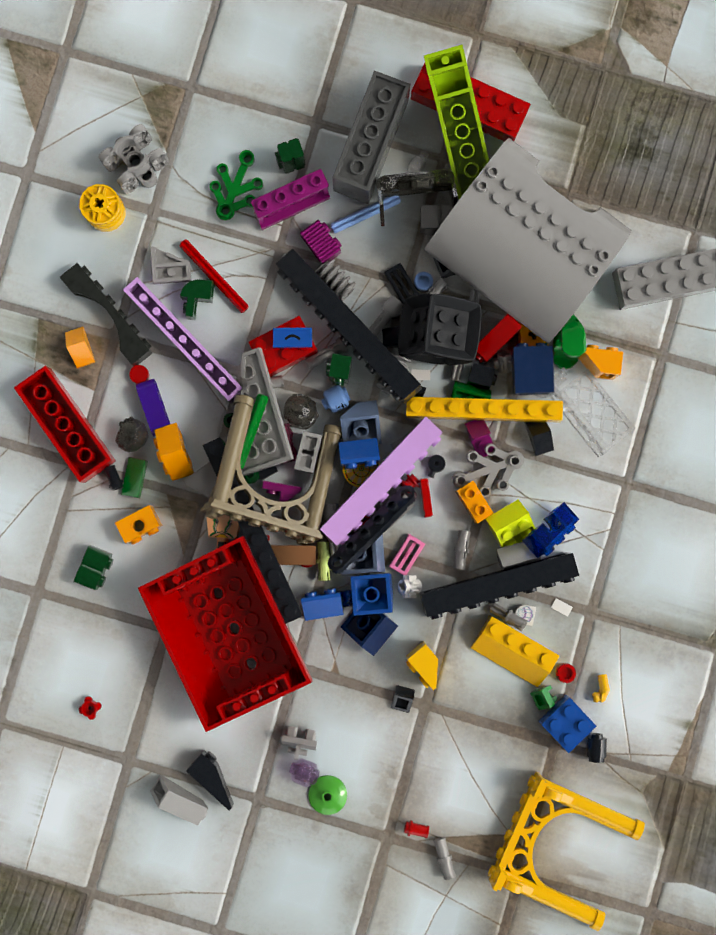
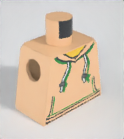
M222 515L217 517V519L206 517L208 537L217 538L216 549L227 544L229 539L238 538L240 530L238 521L231 520L230 516Z

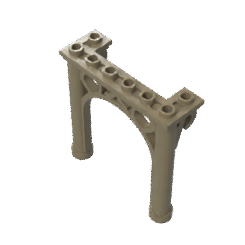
M236 395L234 399L235 408L216 484L210 493L209 502L204 504L200 512L205 513L206 517L212 519L227 515L234 521H248V524L254 527L265 526L271 532H285L286 536L296 540V543L306 546L309 543L322 539L323 535H321L319 528L339 438L342 437L341 427L331 424L324 426L314 475L308 491L302 497L293 501L280 502L270 500L255 492L248 485L241 471L240 459L255 400L246 395ZM235 474L240 486L231 489ZM244 490L249 498L248 504L243 505L236 502L234 498L235 492ZM310 497L309 506L307 510L302 504V502ZM256 500L255 504L259 506L262 513L249 510L248 508H250ZM295 506L301 512V519L299 521L293 520L288 516V509ZM283 508L281 512L283 519L271 516L274 511H280Z

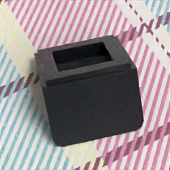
M397 685L391 708L409 713L415 690Z

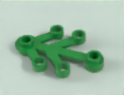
M244 150L240 153L239 160L241 165L233 183L228 174L229 169L227 165L221 163L217 166V172L222 177L228 191V196L225 200L221 193V184L218 181L210 183V190L215 194L218 201L216 214L221 220H230L234 216L235 211L239 209L253 207L252 204L247 203L249 198L255 199L253 195H247L245 199L233 203L236 196L253 189L261 190L263 188V181L258 177L249 183L241 185L248 167L252 166L255 162L254 154L250 150ZM246 157L251 158L250 162H244V159ZM222 167L226 168V171L223 173L219 171ZM256 181L261 182V185L256 187L254 186V183ZM217 184L219 188L214 190L212 189L213 185ZM223 209H229L227 214L222 213Z

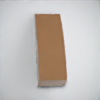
M271 545L280 565H316V545Z

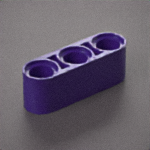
M155 379L136 384V390L150 431L154 437L156 436L155 429L170 425V421Z

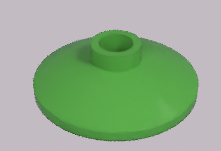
M331 775L321 776L310 786L309 801L317 812L324 815H332L344 807L347 801V790L339 778ZM327 793L331 795L329 800L324 798V795Z

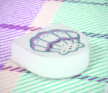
M530 605L518 606L515 614L528 620L526 625L533 626L536 607Z

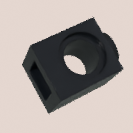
M473 363L467 384L489 390L491 385L495 386L497 380L496 369Z

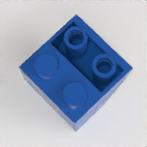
M377 438L339 442L341 467L345 466L346 470L356 469L357 465L365 464V467H374L377 465V462H380Z
M336 588L326 589L324 594H317V591L306 592L305 596L301 598L305 621L344 615L341 591L336 592Z

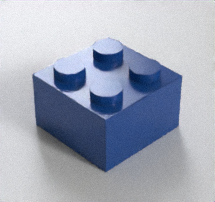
M566 694L538 720L568 753L597 727Z

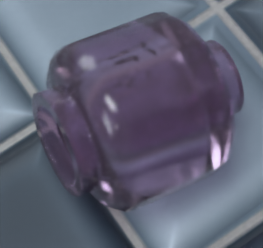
M301 758L297 762L292 763L289 773L292 774L291 779L293 782L309 787L315 785L320 771L317 764Z

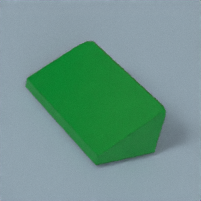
M455 381L451 398L490 399L492 391Z
M129 457L121 495L141 497L148 464L147 460Z

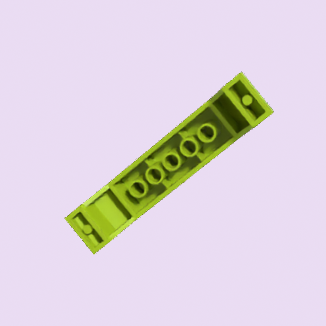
M463 45L424 55L458 199L462 197L489 162Z

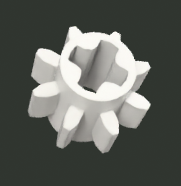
M403 575V580L398 582V591L400 594H403V598H417L416 594L421 592L422 584L419 579H416V575Z

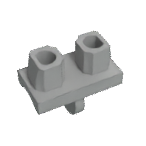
M288 726L285 735H282L281 744L296 747H288L287 753L295 754L294 760H298L299 755L307 756V750L300 748L316 750L315 730L305 729L304 739L296 738L298 728Z

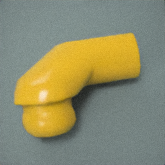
M606 674L597 676L599 691L592 694L594 702H604L610 691Z

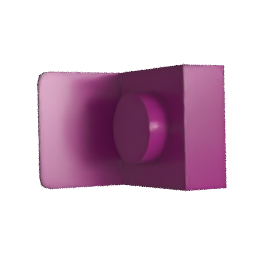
M473 420L465 423L464 425L474 450L483 457L488 456L484 448L488 443L493 444L490 437L491 432L485 421ZM490 446L488 452H493L494 447Z
M263 481L262 488L267 489L266 493L277 495L278 492H281L280 502L290 501L302 492V487Z

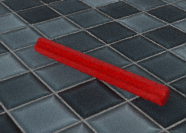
M187 239L180 243V248L214 282L241 313H244L249 308L248 304Z

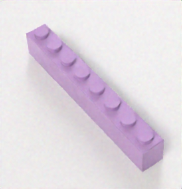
M138 277L123 289L230 403L234 401L236 395H241L242 387Z
M427 417L423 418L324 523L319 531L335 546L338 544L343 545L349 539L347 534L352 529L356 531L363 524L361 519L365 515L369 517L376 510L375 504L378 501L382 503L389 496L387 492L390 488L393 487L395 489L402 482L400 478L404 473L408 475L415 468L413 464L418 459L421 461L428 454L426 450L431 445L434 447L441 440L439 436L443 432Z

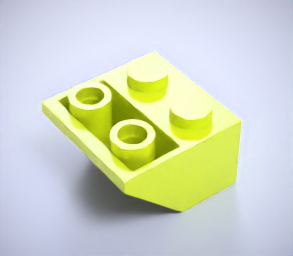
M519 499L486 518L487 524L501 548L539 537L529 512Z

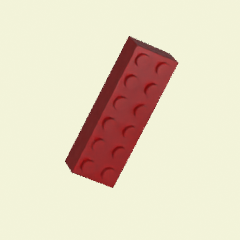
M424 63L411 91L410 100L437 111ZM470 77L482 131L504 142L508 138L515 141L531 104Z
M45 365L14 387L79 482L86 483L102 472L104 468L116 462L51 368Z

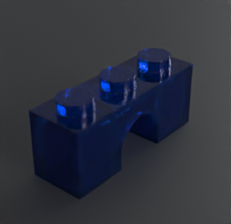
M565 502L554 508L543 519L550 529L542 523L522 540L537 558L542 555L548 556L555 550L553 546L555 544L559 545L565 540L564 535H568L576 528L574 524L579 518Z

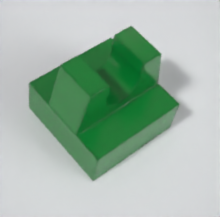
M551 685L535 689L530 693L538 710L549 709L555 705L557 697L550 695Z

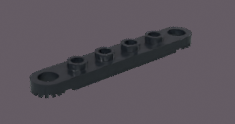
M409 485L401 487L329 558L328 567L335 574H341L344 570L346 571V568L351 563L353 564L415 502V499L417 500L415 489ZM404 493H411L408 498H403ZM335 561H342L341 565L334 567Z

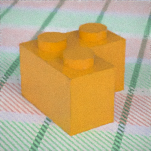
M177 423L155 429L156 438H153L156 449L159 450L156 452L158 461L160 463L163 462L162 466L165 474H169L172 481L192 475L194 473L192 462L186 451L183 436Z

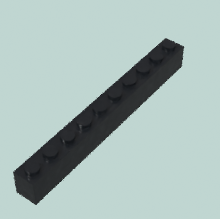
M291 249L276 263L279 269L277 273L283 280L287 278L291 282L289 286L295 293L300 292L303 295L302 300L307 306L312 305L316 309L314 311L321 320L324 318L328 322L327 327L333 333L337 332L341 336L339 339L346 347L350 345L354 350L352 352L359 361L361 359L365 361L367 370L371 374L376 373L379 376L378 381L384 388L388 386L393 391L391 395L397 402L401 400L406 404L422 389L421 384L294 249Z
M221 437L202 445L216 476H218L225 448ZM235 474L231 489L240 486ZM244 490L235 492L234 498L236 502L243 505L248 504L249 498ZM253 506L248 508L249 510L255 511ZM238 521L285 623L287 624L302 617L303 614L262 526L254 527L249 525L248 521Z

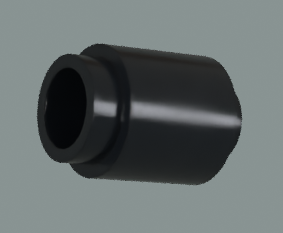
M591 733V736L587 737V757H589V762L604 763V758L607 757V738L603 737L601 733Z

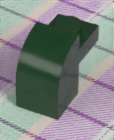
M197 279L190 281L183 287L180 297L182 300H187L183 304V314H185L187 319L196 320L198 302L213 303L215 287L213 281Z

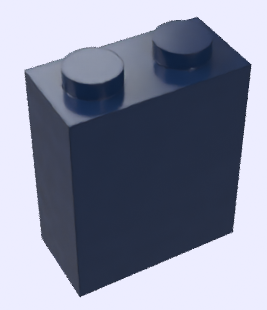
M527 343L516 344V347L511 349L513 396L553 394V346H547V343H536V346H528Z

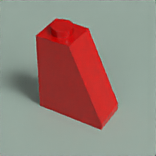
M507 314L479 342L475 359L479 363L483 362L486 364L519 332L522 326L511 315Z

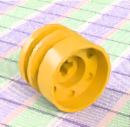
M95 184L88 187L81 195L79 203L81 213L95 229L102 232H110L117 229L123 223L126 209L123 201L111 187L104 184Z

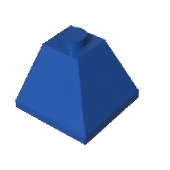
M392 574L350 577L354 616L393 612Z

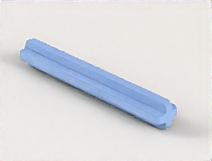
M397 193L331 223V229L334 233H338L400 204V197Z

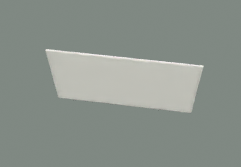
M412 369L411 374L416 380H430V370Z
M557 598L551 608L567 617L573 608Z

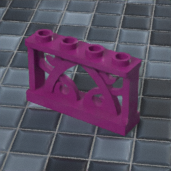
M318 169L252 200L251 204L261 229H267L329 200V184L322 170Z

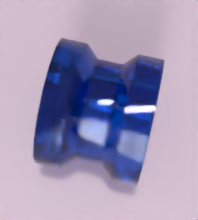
M352 590L341 591V596L344 598L343 607L353 606Z

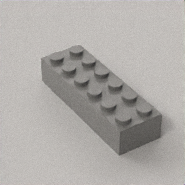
M716 249L617 268L612 273L620 310L716 291Z

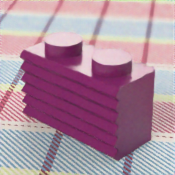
M317 220L300 232V236L322 265L340 255V247L342 245L336 237H331L327 224Z

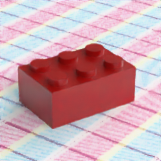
M299 315L276 328L306 327ZM273 329L249 341L252 350L258 347L262 348L270 377L318 353L313 340L312 348H273Z

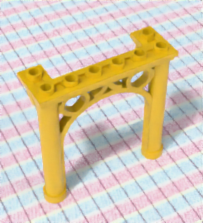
M535 772L534 776L531 775L528 780L527 786L529 788L526 794L523 793L520 798L519 804L521 806L519 811H515L513 814L511 829H507L505 832V842L503 847H499L496 853V863L491 865L488 871L492 889L497 892V889L501 891L502 887L513 893H521L599 931L605 920V912L550 888L538 878L532 859L536 838L541 829L550 820L566 813L583 815L635 840H639L642 836L645 823L639 819L629 818L544 779L539 772ZM551 800L557 801L567 807H561L554 810V805ZM541 801H546L549 804V813L544 816H537L535 814L537 804ZM530 813L536 821H539L537 824L534 822L531 826L524 827ZM520 835L524 838V846L527 847V851L524 848H515ZM519 853L524 854L527 863L521 868H514L512 861L515 855ZM529 870L535 882L520 876V874H524Z

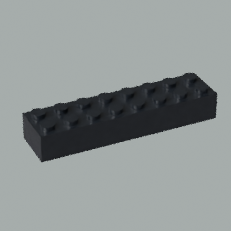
M566 552L504 571L500 570L420 592L419 594L425 615L433 620L443 617L442 613L445 612L455 614L462 612L461 608L464 607L469 609L480 607V603L485 601L488 604L499 602L500 597L507 599L517 597L518 592L532 593L537 591V587L540 586L546 589L556 586L555 582L569 583L575 581L574 577L579 576L574 554Z

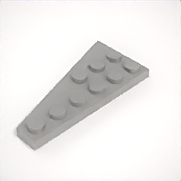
M259 347L241 355V377L243 378L241 395L252 397L254 400H256L258 394L266 395L269 398L244 468L241 469L243 476L294 459L262 348Z

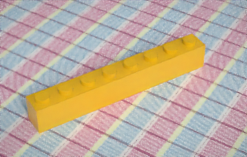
M412 397L406 403V417L417 419L427 417L428 419L561 423L563 418V401Z

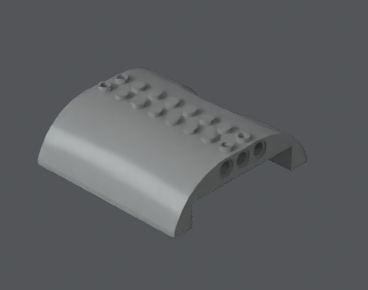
M508 138L453 207L424 248V251L549 344L606 271L629 237L631 229L602 207L596 212H587L578 208L540 177L537 171V164L540 160Z

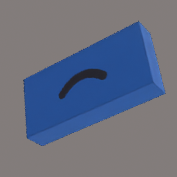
M312 327L273 328V348H312Z

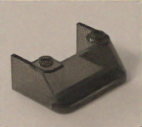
M448 169L384 175L378 178L376 193L381 226H385L383 198L449 191L451 207L453 209L458 202L453 172Z

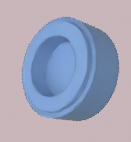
M420 272L415 276L414 285L421 292L428 291L433 285V278L428 272Z

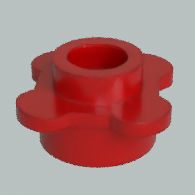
M88 696L84 699L85 702L82 706L79 707V713L93 720L96 718V713L102 708V705Z

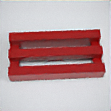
M427 478L420 479L424 518L432 517L429 482Z

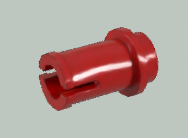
M412 820L410 822L406 821L404 833L407 836L411 834L428 838L429 826L413 823Z

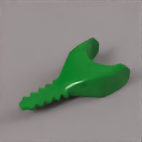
M574 314L553 340V363L559 369L572 368L578 362V357L586 352V333L583 325Z

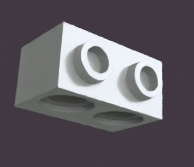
M303 431L294 467L295 470L313 474L322 435Z

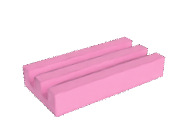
M409 534L389 567L402 575H407L425 543ZM410 539L413 540V543L406 552L399 566L396 567L395 564L401 556L402 552L404 551L405 547L407 546L408 542L410 541ZM418 543L420 546L415 552L409 564L407 565L406 569L404 571L401 570L407 558L414 549L415 545Z

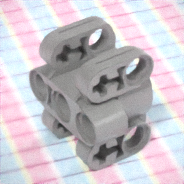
M143 124L135 126L130 131L129 136L118 138L115 141L114 148H106L99 154L100 161L109 172L116 170L121 164L127 166L128 170L116 180L126 194L133 192L139 186V182L146 188L154 187L157 183V176L153 170L160 171L169 163V159L161 147L150 152L148 155L145 154V156L140 152L141 149L148 146L152 141L151 135ZM135 159L140 160L138 165H132V162ZM146 174H152L149 180H143V177Z

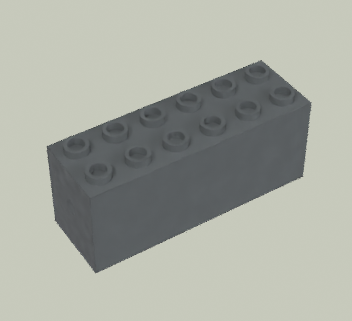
M374 70L332 177L334 192L369 204L408 104L411 84Z

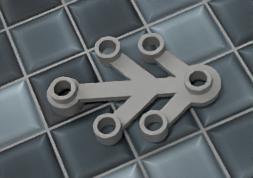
M488 443L484 448L485 452L490 456L496 455L504 459L494 462L479 455L475 450H470L467 452V459L470 462H478L485 467L466 474L462 471L455 472L452 476V482L456 487L461 488L468 481L487 475L483 485L479 487L481 493L484 488L488 489L486 494H482L486 498L491 494L490 488L498 471L506 468L502 478L496 483L499 490L505 491L509 487L508 481L513 471L519 469L524 463V457L519 451L513 450L507 453L498 449L494 444ZM490 446H493V447H494L493 452H490V453H489V452H488V448H489ZM471 453L476 454L474 459H470ZM514 457L518 459L516 463H512ZM460 477L464 478L463 483H458ZM505 482V486L501 488L500 483Z

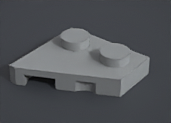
M150 247L153 284L192 281L190 261L178 258L156 247Z

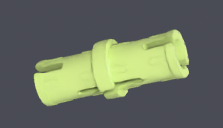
M317 542L318 559L316 564H318V581H330V568L328 567V560L330 558L329 542Z

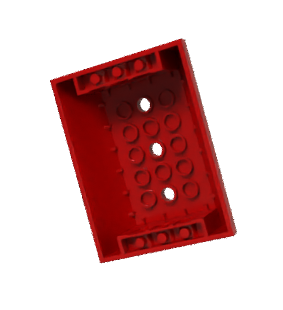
M244 536L138 587L205 732L312 683L313 680ZM215 588L222 590L223 595L221 598L214 596ZM232 623L239 625L238 633L231 631L230 626ZM248 658H253L256 661L255 668H250L247 665Z

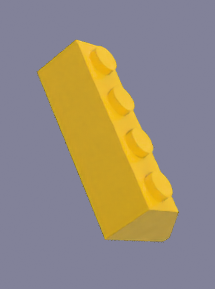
M491 615L488 616L471 646V649L536 687L550 674L559 658L558 654Z

